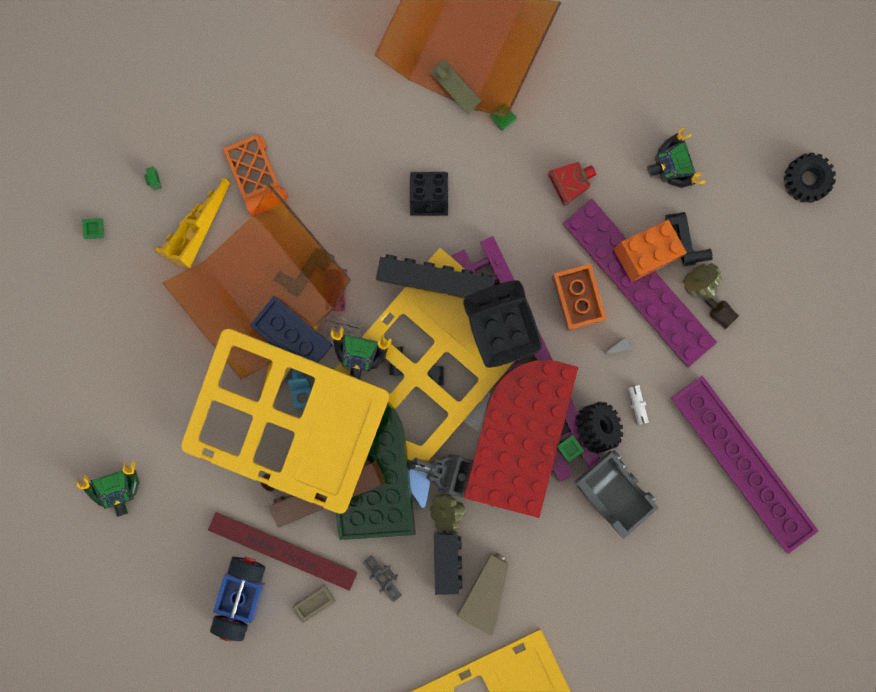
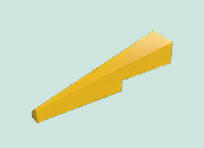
M221 178V183L215 191L210 190L207 193L209 197L202 204L198 203L179 223L180 226L173 235L168 234L166 237L167 241L161 248L158 246L155 248L154 251L178 266L191 267L231 184L226 178Z

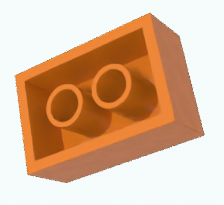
M669 219L621 241L614 248L631 282L679 260L687 253Z
M591 264L552 275L567 331L606 320Z

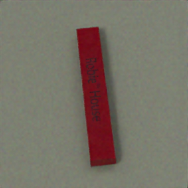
M215 512L208 531L349 591L358 573L218 512Z

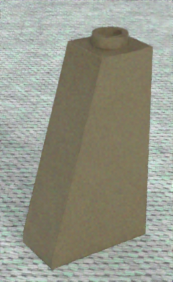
M497 552L495 555L490 553L457 614V617L491 636L494 632L508 569V562L505 561L506 557Z

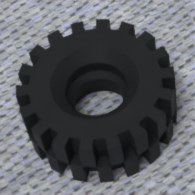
M805 153L793 160L785 170L786 175L784 176V181H786L785 189L789 188L790 190L788 194H793L795 200L801 199L803 203L807 201L813 203L828 195L833 189L832 185L836 182V179H833L836 171L832 172L834 166L827 163L829 161L827 157L823 159L821 154ZM806 171L813 172L816 175L815 184L806 185L802 180L803 173Z
M601 401L583 407V409L579 410L580 414L576 416V419L579 420L576 422V426L579 428L576 431L577 434L581 435L579 439L581 442H585L583 446L585 448L589 447L591 452L601 453L618 447L622 441L620 437H623V432H621L623 425L619 423L621 418H617L618 412L612 410L613 406H607V402Z

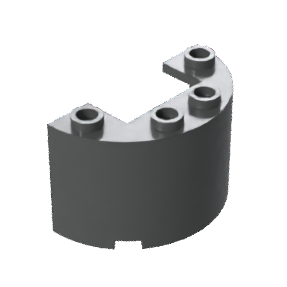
M613 450L608 451L576 479L574 483L601 516L624 539L658 509V506L654 503L656 501L655 497L650 492L645 493L636 484L638 482L637 478L632 473L628 474L625 471L627 466L621 461V456Z

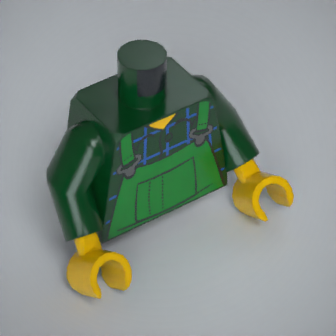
M131 461V467H127L124 462L122 471L91 480V483H89L88 476L83 475L85 482H80L77 479V487L83 489L89 498L99 506H103L104 509L114 506L116 515L119 517L128 514L125 502L134 500L140 481L136 470H134L135 462Z

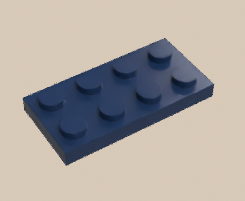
M276 296L270 299L250 324L271 345L317 363L321 361L333 346V344Z

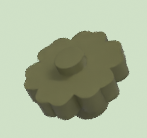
M713 263L707 266L706 264H701L693 268L692 272L685 276L683 280L685 284L684 289L691 296L699 294V296L707 299L712 298L717 294V286H719L722 280L721 271Z
M450 494L436 495L432 499L433 506L430 507L431 518L435 521L436 528L440 532H455L459 528V521L465 515V506L462 502L456 501Z

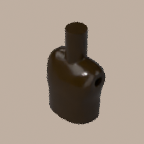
M712 298L705 300L712 308L709 316L724 329H727L738 318L739 315L726 301L717 303Z

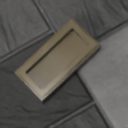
M324 585L295 604L293 608L304 623L336 600L327 586Z

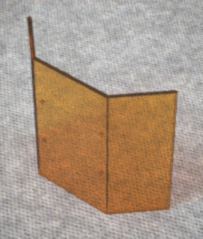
M401 0L375 56L408 80L455 101L430 73L445 59L483 101L474 110L508 117L561 2L550 0Z
M268 184L254 215L204 262L164 281L163 285L216 348L222 331L228 328L269 343L250 324L273 296L279 298L311 327H314L335 308L351 279L271 184ZM232 346L227 359V363L241 380L272 362L270 359L237 346Z

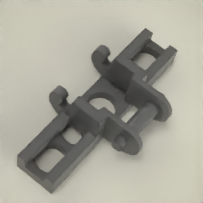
M372 556L363 561V564L372 574L369 579L371 580L374 577L381 585L380 593L384 590L393 602L402 596L391 582L393 579L396 581L398 574L394 575L391 571V565H385V568L382 570ZM368 560H371L374 563L373 567L368 566ZM377 567L378 571L374 573L373 569ZM385 571L388 572V574L391 576V579L387 577V575L384 573ZM380 575H384L386 577L385 582L379 581ZM393 590H394V591L397 593V595H398V596L395 597V598H393L392 595L390 594L391 591H393Z

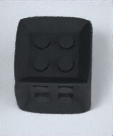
M519 280L508 281L485 288L467 296L463 300L465 312L469 317L471 330L485 367L502 366L531 356L543 348L534 316L527 302L523 285Z

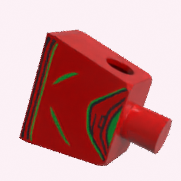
M579 162L552 169L548 172V176L563 206L588 190L591 186L588 179L597 175L592 165L582 169Z

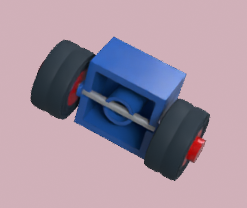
M246 556L244 558L232 557L228 572L224 575L213 613L220 615L214 616L210 628L212 634L224 641H243L248 628L245 622L251 624L254 621L265 583L261 582L265 566L256 562V559Z

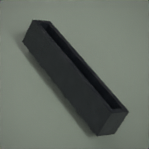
M386 254L385 257H380L376 280L380 282L462 298L494 286L496 279L492 278L491 274L481 273L478 276L473 275L471 270L462 269L461 272L454 271V267L445 265L442 268H437L434 263L424 262L423 265L416 264L414 259L405 258L404 261L397 260V256Z

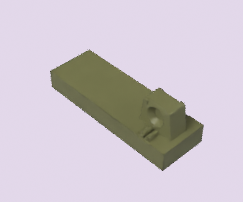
M445 59L430 72L467 114H470L483 102Z

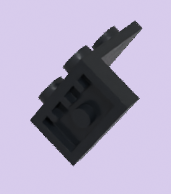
M448 172L410 173V216H448Z

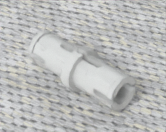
M640 385L634 386L636 394L633 387L628 388L633 404L631 408H634L637 425L643 424L641 416L644 423H649L645 409L646 402H643Z

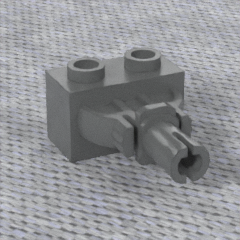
M448 454V456L440 459L431 458V461L438 464L416 457L413 459L412 462L420 464V466L411 464V469L433 475L434 477L427 476L426 479L433 481L439 488V492L463 498L473 460Z

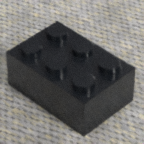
M434 532L435 595L459 594V589H463L462 575H458V569H462V556H458V550H462L461 536H457V532Z

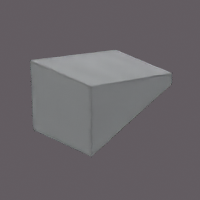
M624 338L605 353L607 355L633 350L634 348Z

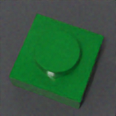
M503 104L490 115L501 131L517 120V117L506 104Z
M153 166L146 168L147 174L144 176L147 185H150L154 190L162 188L157 170Z
M102 218L82 219L84 239L104 238Z
M573 435L557 446L567 462H570L584 452Z

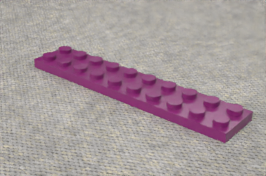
M593 199L589 200L563 223L564 227L687 368L717 343L656 271L631 282L614 251V248L627 238Z
M703 375L671 398L786 554L791 553L819 532Z

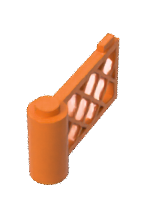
M258 134L223 148L251 217L287 203L286 198H289L285 188H280L264 150L267 148L263 136L259 137ZM257 141L258 148L256 153L247 150L249 143ZM235 149L242 151L238 160L231 158L229 152ZM245 153L254 156L250 165L241 162ZM257 157L265 160L263 170L253 167ZM240 165L249 168L245 177L237 174ZM252 170L261 173L257 182L248 179ZM264 174L271 176L274 183L267 186L261 184ZM246 183L255 184L254 191L246 194L244 190Z

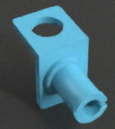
M291 368L293 379L288 380V384L292 391L294 408H305L307 401L299 403L297 397L300 394H306L309 398L311 386L307 377H304L303 372Z

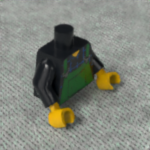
M688 127L681 128L679 133L666 139L659 147L658 154L655 156L656 164L647 166L650 177L660 174L662 182H667L669 185L679 188L692 186L695 183L705 184V180H698L699 176L704 175V173L695 172L685 140L682 141V139H688L692 136V134L687 136L683 134L684 130L688 129Z
M333 327L331 337L333 338L335 353L342 366L351 368L350 376L361 379L362 370L371 372L372 369H376L385 360L388 347L392 342L391 338L386 343L383 341L382 335L379 341L343 335V327L340 328V333H336Z

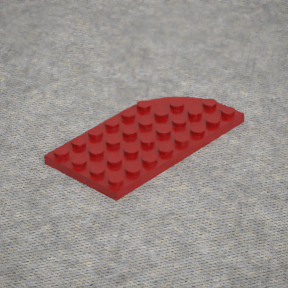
M553 360L531 361L514 368L498 382L488 402L463 498L540 518L557 446L559 445L579 367Z

